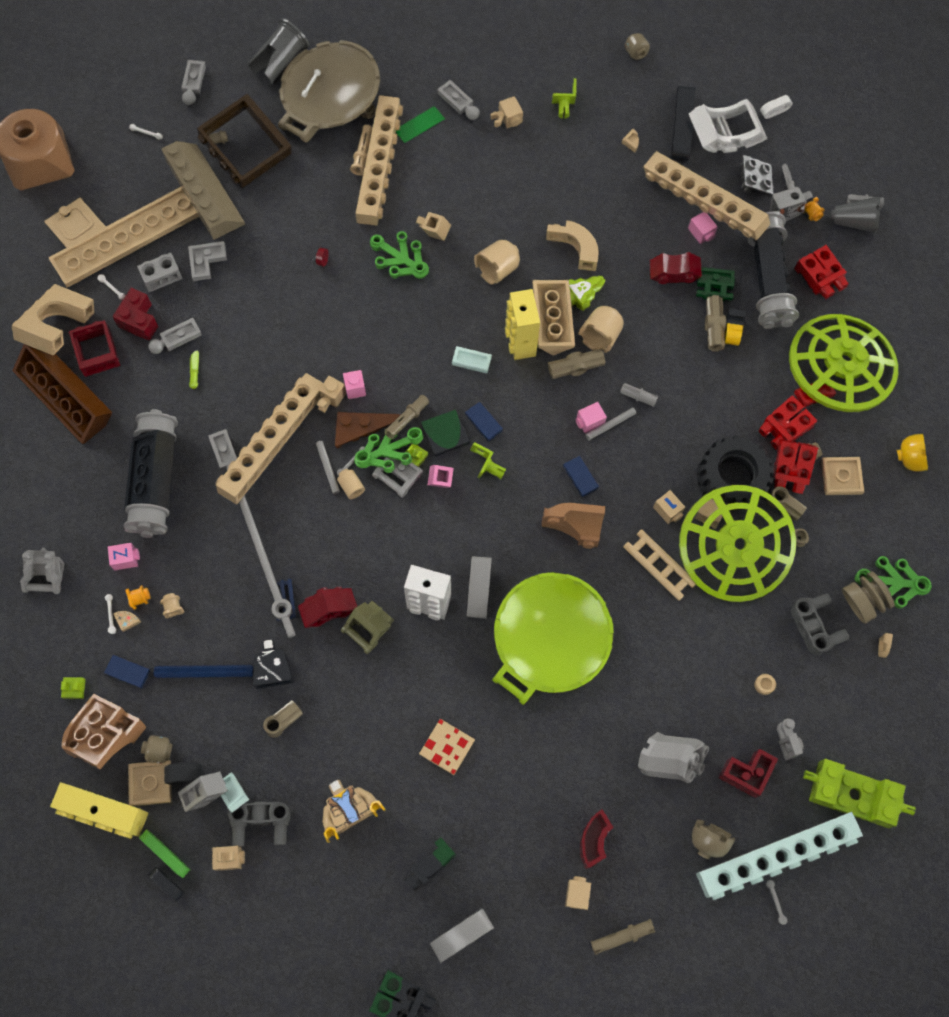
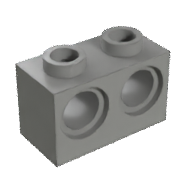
M172 253L163 254L156 259L145 261L137 266L149 292L183 279Z
M216 772L200 776L179 791L178 794L183 808L187 812L207 806L227 792V788L221 773Z

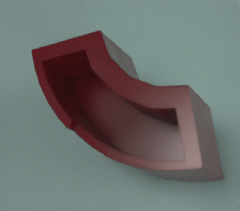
M690 252L680 255L662 253L650 260V279L658 281L659 284L692 283L695 279L702 277L701 258Z
M603 809L589 820L581 836L580 854L586 870L606 858L604 840L613 826Z

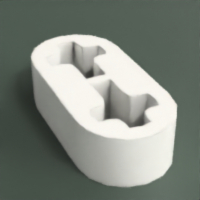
M784 95L763 105L760 112L765 119L771 118L788 110L792 106V101L788 95Z

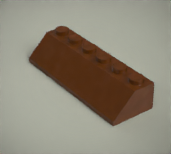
M26 344L23 345L12 371L82 444H85L107 425L113 412L56 354L51 355Z

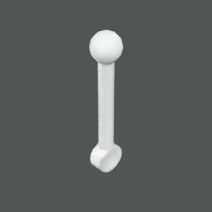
M319 69L314 71V76L306 89L303 90L302 97L305 98L315 79L317 76H320L321 72Z
M134 124L129 126L131 131L136 130L154 136L158 140H161L163 137L160 133H153L138 128Z
M104 275L98 276L99 282H104L118 295L120 300L125 298V294L120 293L114 288Z
M107 594L105 600L108 605L110 624L108 632L115 634L117 629L114 627L111 605L113 597L111 594Z

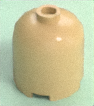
M498 240L475 255L476 268L480 267L482 271L481 277L493 285L500 282L519 266V250L507 240Z
M600 306L596 308L580 328L579 335L583 337L582 342L593 351L601 349L604 350V353H607L611 350L624 325L623 317L612 307Z

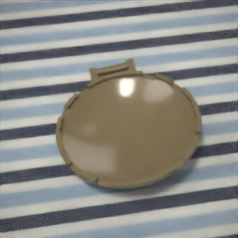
M342 40L339 43L326 41L316 44L317 47L309 51L305 49L289 63L281 78L282 84L279 92L286 114L279 121L278 127L283 131L287 130L307 143L319 128L337 127L361 115L373 102L380 85L378 65L370 52L362 46ZM319 69L321 72L320 76H317L307 96L305 98L302 97V92L313 78L314 71ZM296 121L306 126V128L302 131L291 125V123Z

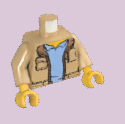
M340 780L331 783L329 788L333 796L326 800L327 805L323 810L324 836L327 843H330L329 838L331 836H335L338 840V834L374 814L377 817V809L382 808L385 811L384 806L371 793L360 787L354 789L353 786H349L344 789Z

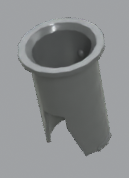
M284 18L278 21L279 28L251 60L247 62L248 67L254 74L266 68L264 74L268 77L270 85L273 84L275 79L302 49L310 47L304 34L294 24Z

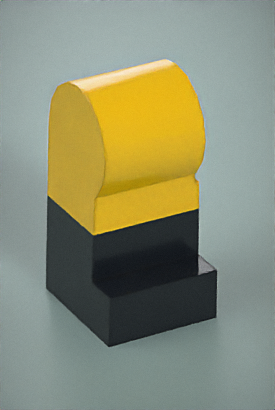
M729 309L724 331L725 344L739 346L746 311Z

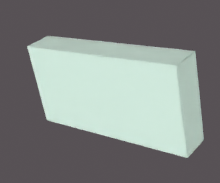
M456 346L452 365L488 373L492 355Z
M230 773L223 778L227 792L222 794L221 797L228 809L233 812L249 799L234 774Z

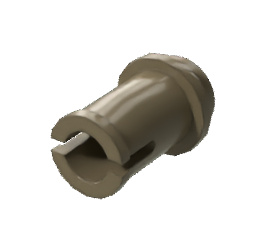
M220 130V132L208 135L215 144L222 142L225 144L228 141L226 131Z

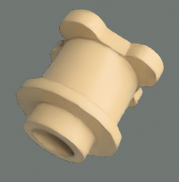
M174 593L163 596L160 603L164 607L163 616L165 618H171L184 613V609L179 604L180 596Z

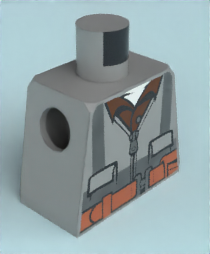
M799 187L775 193L772 195L769 212L779 211L788 221L804 212L805 204L813 201L812 193L808 191L802 194Z

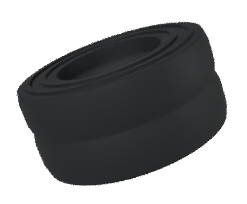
M178 763L165 766V784L187 785L202 776V764Z

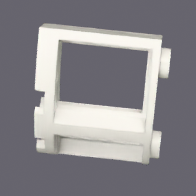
M748 99L724 108H710L703 104L689 113L703 148L710 152L716 153L717 150H722L723 153L735 152L739 147L745 146L749 148L767 139L755 109ZM749 111L756 129L741 135L732 136L725 119Z

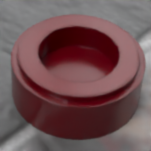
M318 249L316 253V264L318 266H326L329 257L328 249Z

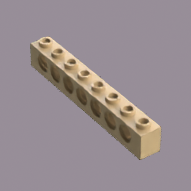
M379 95L356 209L357 223L378 226L379 219L383 217V208L381 206L386 201V193L384 191L388 189L389 185L387 175L391 174L392 164L390 160L394 159L395 150L393 145L397 144L396 130L399 131L400 120L398 118L402 116L403 112L400 98Z
M657 151L643 166L645 176L649 181L659 183L663 189L671 190L675 196L683 197L691 205L695 204L704 213H710L718 221L726 222L730 228L738 229L747 238H753L757 241L770 225L769 215Z
M307 373L296 381L293 390L286 393L284 401L275 407L272 416L263 422L260 431L254 433L251 442L247 447L242 448L236 461L230 463L228 471L218 478L216 487L220 495L236 505L240 502L321 399L319 389L323 385L321 381ZM269 435L274 436L273 438H267ZM258 449H262V450H263L262 452H259V453L255 452V451L258 450ZM247 463H251V464H252V465L249 466V467H245V466H244V465L247 464ZM234 478H241L239 481H232Z

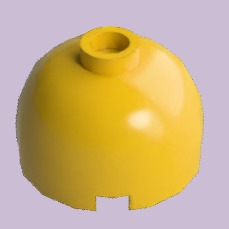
M923 434L908 436L902 441L901 450H897L898 461H903L904 467L914 472L928 470Z

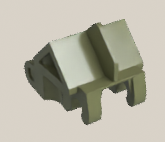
M371 601L369 604L364 602L353 610L346 624L342 627L341 632L350 636L364 649V653L369 654L378 645V640L391 627L390 624L393 623L394 619L374 601ZM354 624L362 626L371 634L372 639L369 643L351 628Z

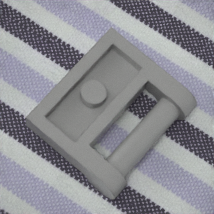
M386 457L383 461H393L395 469L391 473L405 482L404 485H399L383 473L384 469L380 467L375 469L372 477L376 480L380 479L395 490L398 496L403 498L422 475L423 470L412 462L409 465H403L401 460Z

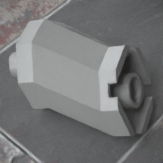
M657 732L648 739L647 743L650 745L648 749L643 748L638 763V768L647 776L679 779L690 783L697 774H702L705 768V764H703L704 758L708 754L709 747L698 739L666 736Z

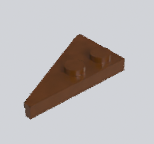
M337 412L335 448H341V445L350 441L355 442L361 437H367L379 432L381 428L391 425L401 414Z

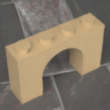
M54 284L39 300L35 301L32 307L26 310L13 323V338L23 344L54 355L64 345L63 331L41 321L50 316L62 315L85 324L94 314V299Z

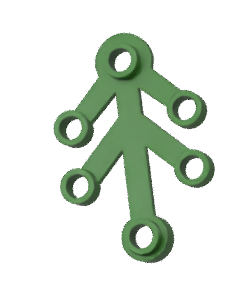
M400 231L397 233V242L400 245L401 252L385 243L382 236L374 235L371 237L370 246L373 250H384L394 257L390 259H385L381 256L375 259V266L378 269L392 266L389 269V274L392 278L413 275L418 279H422L427 276L429 267L422 261L420 241L415 240L411 243V250L414 252L415 261H413L408 256L406 232ZM405 264L408 266V268L400 269L398 266L395 265Z
M413 427L408 430L407 437L391 444L392 439L386 435L380 444L379 435L372 434L368 438L369 441L365 449L356 453L354 462L359 468H367L372 465L383 468L386 473L394 471L393 461H383L376 458L383 456L401 460L403 465H409L412 462L411 454L394 450L410 443L414 445L420 444L423 440L422 430ZM380 444L379 448L373 451V448Z
M881 556L876 560V566L879 569H884L890 576L878 577L885 585L891 586L889 588L891 596L903 587L911 588L905 595L898 596L894 600L896 608H904L908 601L916 594L926 595L930 592V580L927 577L918 576L910 568L907 560L899 559L895 563L896 570L889 563L887 557ZM880 560H883L885 565H881ZM899 562L904 564V568L899 566ZM861 569L855 574L857 584L861 585L859 576L867 579V573L870 572L868 569ZM897 571H904L910 580L903 579ZM918 583L923 585V589L919 588ZM898 599L903 601V605L898 603Z

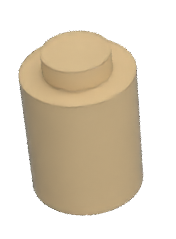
M345 469L339 473L337 481L349 499H354L365 491L354 470Z

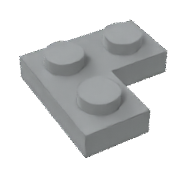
M224 241L188 246L193 281L211 279L209 263L227 260Z

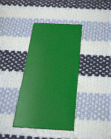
M434 106L400 126L399 131L396 130V133L406 143L445 118Z

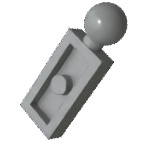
M188 60L182 84V91L184 92L182 101L186 105L194 104L196 101L195 94H200L206 64L203 61Z
M451 80L438 89V94L460 115L466 111V116L470 120H476L479 117V109L473 106V100Z
M191 318L160 333L162 340H151L148 348L154 354L161 353L165 346L171 351L202 336L194 319Z

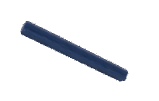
M252 665L155 666L153 673L156 678L252 677L254 667Z

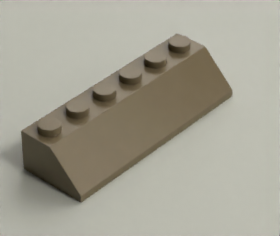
M176 141L161 149L165 161L213 240L245 225L244 220L197 144Z

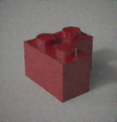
M130 288L112 316L117 327L150 341L158 328L154 316L147 314L152 306L147 294Z
M324 587L318 589L315 595L305 598V602L298 606L304 627L310 628L320 627L331 619L347 618L357 607L351 588L336 587L328 589Z
M761 749L754 752L748 765L731 757L727 760L719 779L757 798L761 796L778 758Z

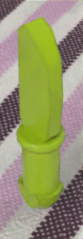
M198 351L193 352L190 357L189 386L192 389L198 387Z

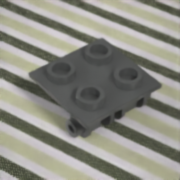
M743 155V161L740 164L741 181L743 182L742 191L748 194L752 189L773 195L771 164Z

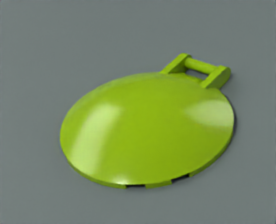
M554 572L538 574L517 584L506 595L496 615L494 639L503 666L493 677L492 681L496 684L499 683L516 696L522 705L528 701L535 690L551 693L566 692L591 681L602 670L609 658L614 633L612 618L606 603L599 593L588 583L577 577ZM506 671L528 688L525 693L503 677Z

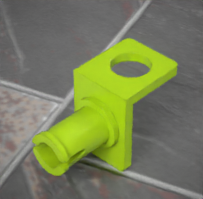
M576 78L573 80L572 94L553 93L552 103L559 104L558 116L560 118H563V111L564 118H568L569 104H575Z
M474 443L470 450L486 458L478 478L480 479L483 473L488 472L501 479L506 468L492 462L491 457L494 452Z

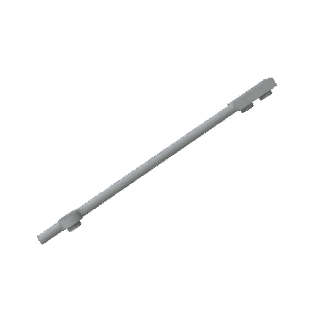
M225 429L208 436L221 471L225 469L228 471L230 463L237 459L230 437ZM234 478L232 481H239V479ZM244 495L239 504L275 600L272 605V613L277 619L282 620L288 638L294 637L296 634L289 618L293 611L292 606L288 600L282 599ZM281 608H286L284 613L279 612Z

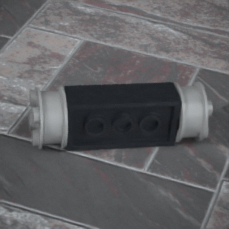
M779 211L765 212L769 215V227L757 241L753 238H747L748 243L754 246L760 300L756 304V308L760 312L758 323L764 329L790 327L799 318V312L795 309L797 298L790 294V284L786 283L788 270L787 266L784 267L783 263L785 262V251L781 250L783 241L788 236L787 230L784 228L786 219Z
M157 409L140 413L135 417L138 425L131 442L124 510L128 514L127 521L124 523L125 531L141 534V537L151 538L153 535L158 534L162 535L168 530L165 521L166 517L169 516L167 509L175 448L174 442L177 438L174 434V429L178 426V421L175 416L164 414Z

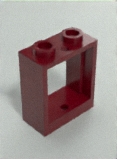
M105 320L96 321L91 325L77 327L69 331L79 368L85 377L121 366L110 329ZM105 334L110 353L85 360L80 342Z

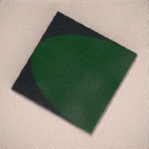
M456 409L421 422L435 457L470 444Z

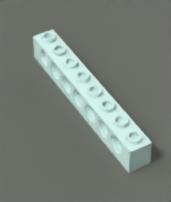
M850 812L696 873L705 897H712L713 900L725 896L724 891L731 889L732 892H736L744 888V883L750 881L752 885L763 881L762 876L764 875L776 876L783 873L781 869L789 866V869L801 866L800 861L808 859L811 862L821 858L819 853L826 851L827 854L838 851V846L844 843L846 847L858 843L857 838L863 835L853 813ZM834 829L840 832L841 837L839 840L833 836ZM815 836L821 839V847L815 845ZM796 844H800L803 847L802 855L796 853ZM777 851L782 852L784 855L782 863L776 859ZM758 859H762L765 862L764 870H760L757 867ZM739 866L746 869L747 874L745 878L738 875ZM720 874H724L727 877L728 881L725 886L721 885L718 881Z

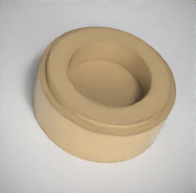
M762 674L755 680V689L762 695H768L776 688L775 679L771 675Z

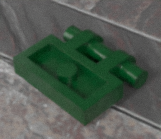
M701 267L702 277L697 279V286L704 287V290H697L696 297H703L706 300L707 297L718 295L723 298V302L725 300L732 301L733 293L726 292L727 289L733 290L735 271ZM710 288H719L720 292L710 291Z

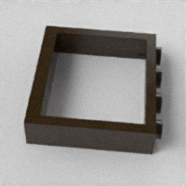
M248 94L197 128V138L200 143L209 148L208 151L211 156L220 161L219 164L222 169L228 171L233 182L239 184L242 188L289 156L292 151L291 144ZM246 110L279 148V151L242 176L208 135Z

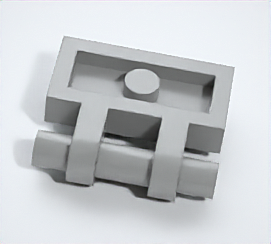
M785 719L777 726V732L780 737L779 744L785 761L801 755L804 749L801 738L797 737V734L793 732L795 722L792 719Z

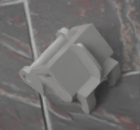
M45 547L40 551H25L22 555L24 576L20 580L22 592L41 591L59 594L65 564L62 559L55 557V551H47ZM34 575H46V581L52 582V584L29 583Z

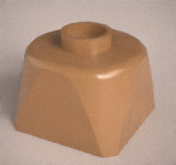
M22 109L11 113L1 121L0 157L16 189L24 190L70 177L75 170L64 132L57 121L48 113L38 109Z

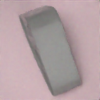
M472 556L467 617L486 619L492 558Z
M481 909L435 939L430 945L441 963L494 927L485 911Z

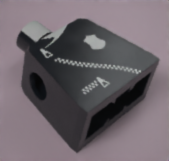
M274 640L262 642L264 652L254 655L253 686L256 690L294 683L284 650H276Z

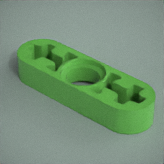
M146 829L139 837L143 843L180 877L184 878L190 871V868L149 830Z

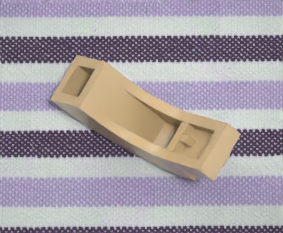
M567 220L566 227L558 224L548 225L546 240L571 244L579 254L578 269L596 271L598 246L593 235L585 227Z

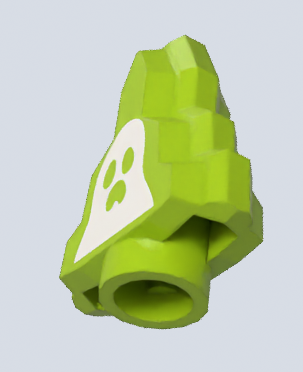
M593 276L587 280L579 278L574 281L570 279L571 306L576 305L582 311L590 306V302L595 299V293L601 290L606 281L603 276Z

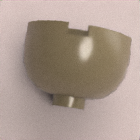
M698 819L691 834L692 842L699 850L698 854L706 859H710V857L719 858L726 855L731 849L735 838H730L731 834L712 823L710 826L704 825V820Z

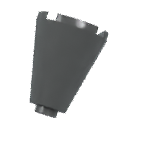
M880 197L837 205L835 209H831V220H834V224L878 233Z

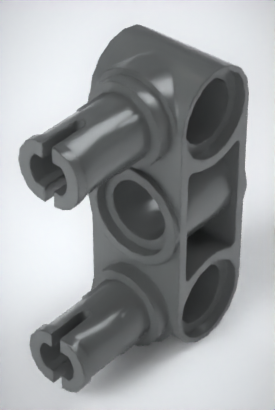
M828 593L813 599L800 598L791 608V614L797 624L800 635L804 639L810 653L816 656L830 651L834 648V645L849 640V635L845 629L828 634L821 618L817 614V609L832 603ZM798 605L803 606L806 609V612H801L798 608ZM815 641L821 642L823 649L818 648Z
M282 802L244 803L233 812L228 811L229 824L232 828V846H245V827L247 825L269 824L274 826V845H286L287 826H289L291 810L286 804ZM282 807L285 808V816L282 818H277V809ZM243 809L244 816L236 820L234 817L236 810Z

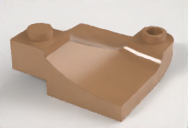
M562 503L549 509L544 507L542 527L562 531L579 541L578 545H583L584 548L598 547L605 506Z
M93 694L66 728L62 738V749L68 755L74 758L78 757L101 769L122 747L129 743L134 744L146 726L139 718L125 712L122 707Z

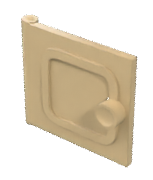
M78 198L68 206H62L59 212L44 221L66 248L106 227L81 198Z

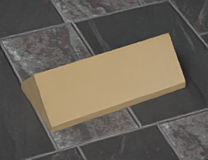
M533 280V294L540 319L538 348L551 355L574 348L575 339L569 280Z

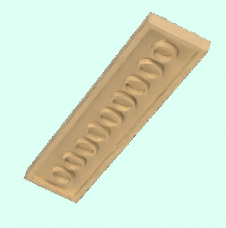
M179 187L50 256L49 260L68 288L199 217L182 187Z

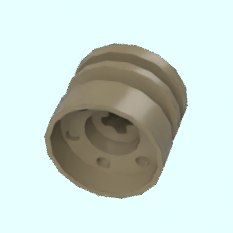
M873 571L867 573V579L863 576L860 577L861 588L855 582L842 588L843 595L849 606L864 624L876 618L875 607L881 613L886 612L885 606L888 609L895 607L888 587Z

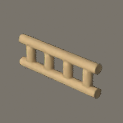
M641 529L636 534L640 539L633 546L627 542L623 548L680 601L684 597L680 591L687 585L693 588L696 583L673 558ZM645 544L654 551L647 559L639 552ZM658 558H661L668 564L661 573L652 565ZM673 571L682 578L675 586L667 579Z

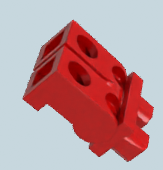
M827 245L798 260L794 267V270L798 274L801 273L806 279L814 294L820 293L825 299H828L835 293L831 286L835 285L838 291H842L849 284L844 277L847 273L846 270L842 269L841 264Z
M792 395L772 414L766 417L759 429V433L765 438L771 433L775 437L771 441V445L775 450H778L779 439L796 441L804 433L811 430L818 420L807 409L802 411L804 406Z
M779 439L774 465V488H785L787 481L793 482L791 491L803 494L805 486L810 483L818 447Z

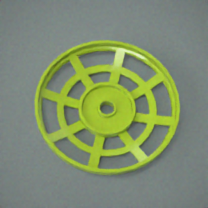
M842 314L819 316L804 324L797 331L791 342L789 363L794 379L809 397L825 407L843 412L869 410L882 403L896 385L898 362L891 344L879 330L861 319ZM837 319L839 324L826 327L821 331L811 326L816 322ZM845 321L856 323L868 329L870 333L867 334L858 328L847 326ZM840 330V338L833 340L826 335L830 331ZM804 331L814 335L808 352L797 353L798 342ZM848 331L855 332L864 338L858 342L855 339L849 338ZM877 337L884 344L891 359L883 357V353L874 338ZM819 339L828 344L825 352H815V346ZM869 342L876 350L878 356L868 354L865 346ZM842 356H848L851 361L844 360ZM816 359H824V363L828 368L825 373L818 367ZM798 360H809L812 370L818 377L812 385L803 376ZM869 362L879 364L875 377L867 370ZM884 365L893 367L892 381L886 390L878 382L883 374ZM835 375L846 379V386L838 384L829 378ZM861 375L869 381L866 384L854 386V379ZM825 383L833 389L846 392V403L830 399L817 390ZM871 387H874L880 395L868 402L854 403V393L868 390Z
M747 485L724 486L702 496L687 513L679 536L681 560L689 577L707 594L718 599L733 602L754 600L774 590L788 574L796 553L795 528L786 509L769 493ZM732 491L752 492L749 504L731 503L725 505L720 494ZM759 497H765L772 502L784 517L774 522L767 512L757 507ZM713 498L718 509L707 518L703 526L691 523L698 510ZM748 509L744 521H734L729 510ZM755 512L761 515L769 525L759 530L757 526L752 524ZM722 514L726 524L719 532L709 529L712 522ZM787 524L791 536V552L789 557L779 554L781 540L778 529ZM688 530L700 534L699 552L701 558L693 562L689 561L686 547ZM772 532L775 540L774 551L764 548L763 537ZM706 536L716 539L717 551L709 555L706 554L705 548ZM738 538H742L745 542L742 549L735 547V541ZM761 555L770 558L771 560L768 565L758 573L754 563ZM721 558L727 563L728 568L725 575L718 572L711 562ZM776 561L787 564L779 578L765 589L761 578L771 571ZM705 565L712 575L722 581L718 591L704 584L694 570ZM736 567H747L751 577L734 579L733 575ZM754 583L757 593L746 596L726 595L730 584L744 585Z

